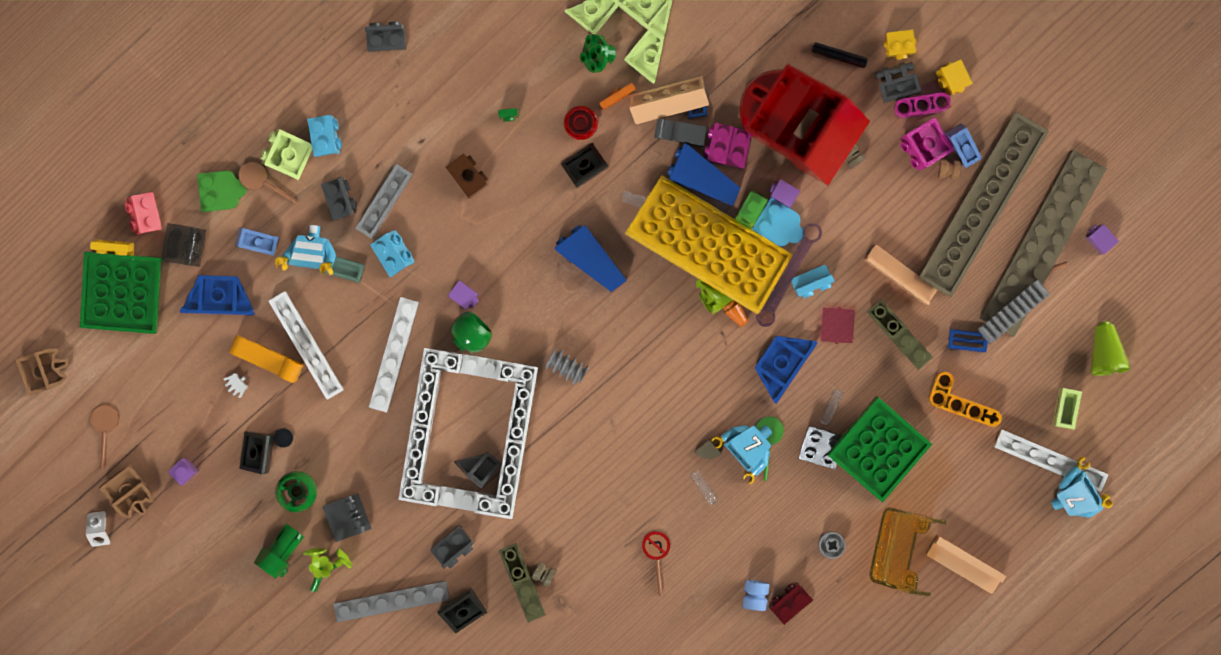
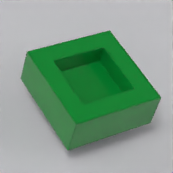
M518 109L498 110L499 119H503V122L515 121V118H519Z

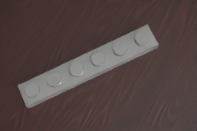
M445 580L336 602L333 605L337 622L446 601L450 600L447 581Z

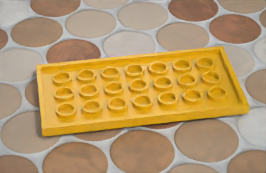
M663 175L659 178L625 233L756 314H759L793 255Z

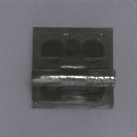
M167 223L162 261L200 267L206 229Z

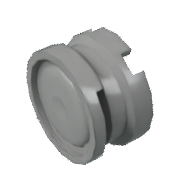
M827 532L820 537L818 548L823 556L835 559L844 553L846 543L840 534Z

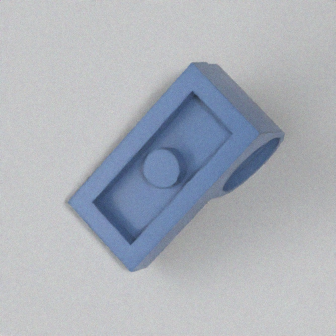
M962 123L945 133L965 168L982 159L967 127Z
M239 227L234 246L274 256L279 237Z

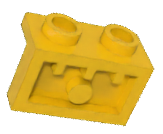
M96 239L91 241L90 249L101 254L134 255V242Z

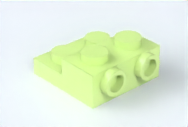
M277 128L276 131H272L269 135L268 141L270 145L268 149H263L260 159H262L261 163L299 180L312 152V144Z

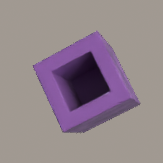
M780 179L778 183L774 181L769 192L772 193L770 195L771 198L791 208L800 190Z
M1104 224L1094 225L1088 231L1089 235L1086 237L1100 255L1106 254L1119 242Z
M460 280L448 295L466 310L469 307L473 309L479 301L477 299L479 294Z
M187 458L181 459L168 471L181 486L187 484L199 472Z

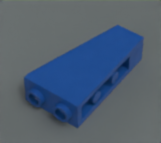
M684 143L683 147L679 146L675 155L678 160L675 165L671 164L668 175H670L669 180L733 207L741 188L689 145Z
M578 225L571 231L572 235L566 239L564 236L556 242L555 250L609 291H614L627 281L585 225L583 227Z

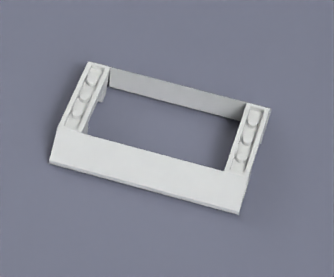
M424 348L398 500L431 506L440 505L474 511V513L513 519L538 367ZM442 370L506 382H516L497 495L423 483Z

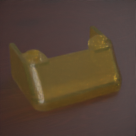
M886 508L882 514L870 568V579L872 582L908 594L930 596V592L917 589L918 575L914 571L909 570L917 533H927L931 522L946 525V521L901 509Z

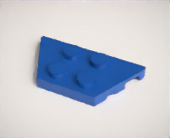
M199 275L193 289L187 296L188 298L184 306L180 309V313L255 315L238 276Z
M775 336L754 367L774 403H778L818 342Z

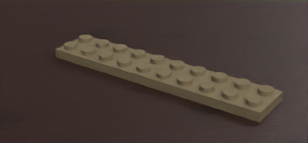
M1014 113L921 271L919 279L947 296H953L1046 138L1048 130L1021 114Z
M1074 150L1071 151L979 319L986 322L1036 279L1042 285L1044 284L1107 168ZM1026 315L1005 333L1015 337Z

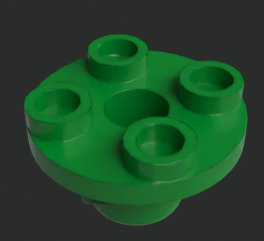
M587 35L583 52L580 54V61L585 64L588 71L599 73L604 70L607 63L611 64L614 61L616 50L614 46L607 45L602 35Z

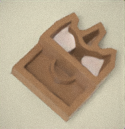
M58 348L45 349L15 360L27 396L61 385L66 379V374L60 373L59 370L68 366V359H55V356L58 354Z
M128 464L99 487L116 512L125 518L130 519L133 510L141 516L146 515L147 512L143 503L145 501L148 503L154 502L145 481L131 464Z

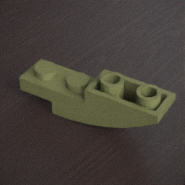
M882 299L867 311L880 329L918 371L933 359V356Z
M517 543L500 549L499 553L527 622L529 623L546 616L540 596Z

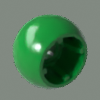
M471 311L460 314L452 323L451 333L454 336L452 341L462 351L467 349L471 353L479 352L487 347L491 341L492 331Z
M291 471L284 474L276 485L275 495L277 502L289 512L298 513L309 509L317 497L315 481L311 476L302 471ZM290 479H297L296 483L290 486L286 485ZM295 486H299L302 489L301 496L294 494L293 489ZM285 490H288V495L292 499L291 501H289L286 498ZM306 499L303 504H295L296 500Z

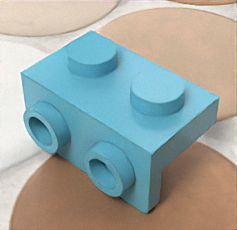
M332 115L307 119L314 157L340 154L342 143L340 137H337L336 130L339 129L337 119H334Z
M396 230L383 235L370 244L389 277L415 263L411 252L406 248Z
M826 265L791 279L797 297L802 296L803 299L814 295L813 291L818 288L823 291L832 287L831 283L835 282Z

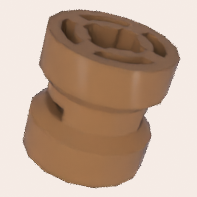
M940 159L938 178L945 179L950 176L951 179L958 180L960 161L954 160L950 163L945 159Z

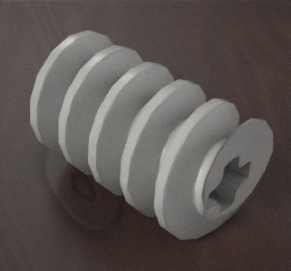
M555 349L546 364V369L553 366V373L560 370L559 377L566 374L565 380L569 381L573 378V385L581 382L589 366L582 369L583 362L576 365V358L569 361L570 354L562 357L563 350L556 353Z

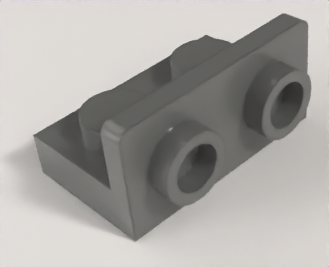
M389 22L385 26H381V23H370L368 27H365L368 52L406 50L405 26L400 25V22Z
M341 176L338 179L321 184L333 221L355 214L354 209L357 206L354 198L349 196L348 191L351 188L347 179L344 180V177Z
M458 526L430 551L442 564L443 569L447 566L452 568L459 562L456 558L461 554L466 556L473 550L471 546L474 544V541L461 526Z

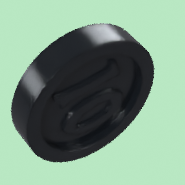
M279 429L274 435V441L279 447H288L293 442V434L289 429Z

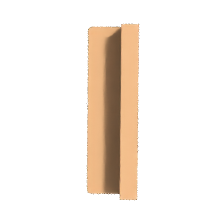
M702 76L628 95L629 108L635 124L709 105Z
M876 244L864 259L924 305H929L930 300L938 291L919 279L916 273Z
M938 535L926 554L928 557L991 594L995 591L999 582L1003 583L1006 578L1004 574Z

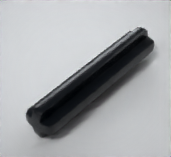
M815 42L812 47L813 53L861 68H865L868 62L866 57Z

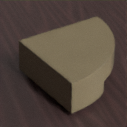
M709 439L695 451L698 456L705 459H712L721 455V452L715 448Z

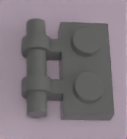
M913 62L899 63V66L889 69L885 67L881 71L875 72L876 79H885L884 83L879 84L884 103L922 92L917 74L908 75V71L914 69ZM901 73V78L892 80V75Z

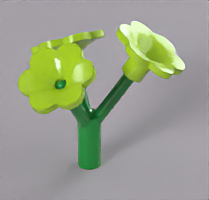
M313 548L303 551V555H310L312 563L309 565V571L314 576L310 587L312 592H317L322 578L329 577L330 572L336 567L339 568L344 564L349 569L352 568L351 560L340 548L336 551L339 558L334 561V564L329 562L326 556L319 558L320 554L327 551L326 548Z

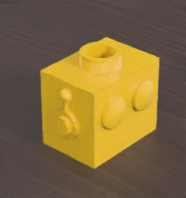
M914 30L887 32L885 34V42L883 44L886 48L887 58L896 57V60L907 59V55H914L916 53L915 45L917 44V39L914 37Z
M962 60L954 63L948 62L936 72L938 84L948 96L951 94L955 95L958 92L962 93L966 87L973 84Z

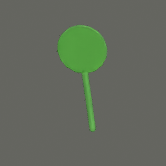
M771 416L762 418L757 423L756 428L759 431L764 425L769 427L772 434L766 440L771 445L778 443L784 434L781 421ZM769 460L764 469V481L768 479Z

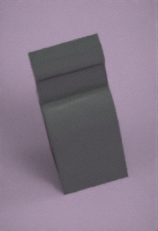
M657 119L654 138L703 147L707 127Z

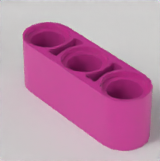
M946 93L904 98L896 102L894 114L900 119L942 113L948 109L951 100ZM939 98L944 99L946 106L939 107L936 104V100ZM920 101L925 102L927 109L920 110L917 107V103ZM901 104L906 105L908 112L900 113L898 106Z

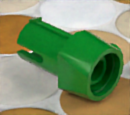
M286 524L268 548L262 547L254 564L275 579L278 576L284 577L289 566L286 561L303 540L304 536Z

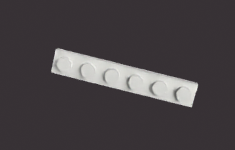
M284 291L269 300L270 305L325 398L328 400L344 390L287 292Z
M400 297L369 408L386 413L389 410L419 302Z
M1002 429L993 446L1061 476H1065L1073 466H1077V461ZM1092 467L1082 469L1081 472L1085 471L1094 488L1101 492L1109 474Z

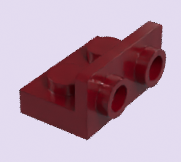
M798 582L788 585L784 589L786 592L781 597L777 595L770 601V610L784 625L813 601Z

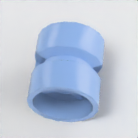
M745 580L744 591L747 595L743 596L742 608L767 611L768 599L765 596L769 594L770 583Z

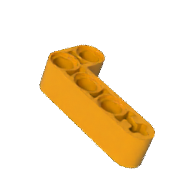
M239 335L235 336L229 349L230 354L273 372L278 377L292 383L297 382L304 364Z
M942 371L935 375L928 394V402L932 406L991 427L998 426L1001 423L1002 416L999 411L950 394L954 382L953 376L950 373ZM942 375H946L949 379L948 383L944 386L939 382V378ZM936 393L942 395V401L938 404L933 402V396ZM957 399L960 402V407L957 410H953L951 403ZM972 406L978 408V414L974 417L969 414V409ZM983 413L988 415L993 414V416L996 417V420L991 421L990 423V419L982 417Z

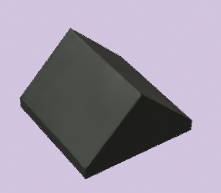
M593 143L561 163L576 188H579L609 168Z
M244 431L239 469L258 474L269 473L274 435Z
M470 588L439 608L437 613L457 633L486 614L487 611L473 589Z

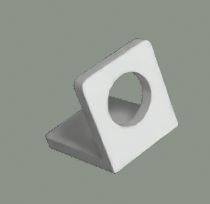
M105 511L87 514L86 536L92 547L110 544V539L105 531ZM102 537L104 540L95 541L93 538Z

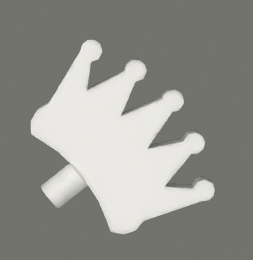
M238 373L223 379L224 381L229 380L225 384L226 387L232 385L228 392L235 389L234 396L240 392L239 398L242 397L248 388V385L243 382L246 377L243 376L240 379Z

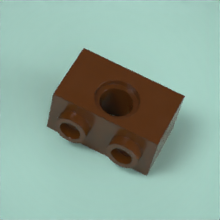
M462 154L445 168L466 196L471 199L488 186L485 182L488 178L482 170L478 172L475 169L476 162L470 155L466 157L465 154ZM466 170L473 171V178L471 180L463 178Z

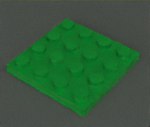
M85 251L80 328L157 334L162 257L116 255L114 253L101 254Z
M875 396L826 455L883 503L932 446V443L878 396Z

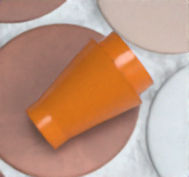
M732 300L723 308L724 313L739 327L744 326L749 321L741 304L735 300Z

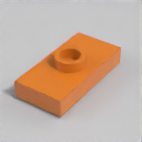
M631 83L621 90L618 87L609 93L610 96L599 103L602 110L608 109L634 93V85Z

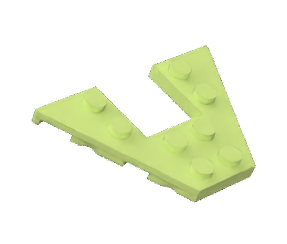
M586 0L579 5L565 10L566 14L591 34H597L618 7L641 24L648 31L626 56L624 61L652 84H655L672 0Z

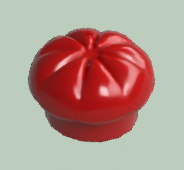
M586 106L573 107L564 117V129L573 139H588L597 130V116L592 109Z

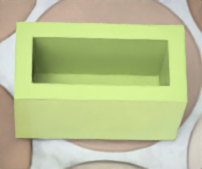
M1059 387L1052 420L1053 426L1075 430L1082 395L1081 391Z

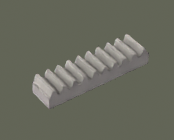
M396 164L355 229L373 239L401 193L408 185L413 174Z
M1036 279L977 330L989 344L993 343L1050 295L1049 292Z

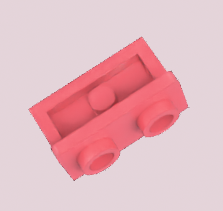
M153 192L134 195L126 199L125 209L130 215L131 221L129 225L135 236L162 229Z

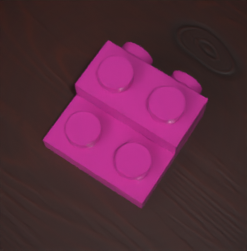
M936 118L900 138L902 150L908 152L911 157L910 163L912 167L918 169L919 172L955 151Z
M715 123L714 127L710 126L708 138H711L710 146L706 145L704 153L707 161L744 169L751 135L746 130L734 128L733 126Z

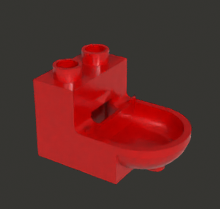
M786 64L784 69L770 70L755 77L745 88L739 105L740 120L749 135L785 156L798 169L829 186L870 123V120L847 96L789 64ZM812 109L818 113V116L808 128L803 139H800L793 133L808 110Z

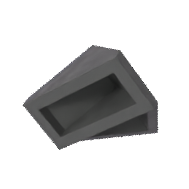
M488 452L454 462L480 488L484 486L501 465Z

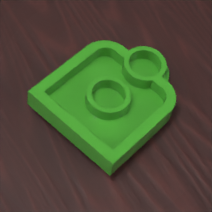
M219 171L197 174L201 212L234 209L239 204V198L243 197L247 192V188L241 184L233 172Z

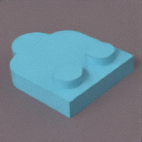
M770 198L752 228L753 231L780 247L787 245L789 242L798 243L804 235L802 227L799 226L800 216L798 213L773 198Z

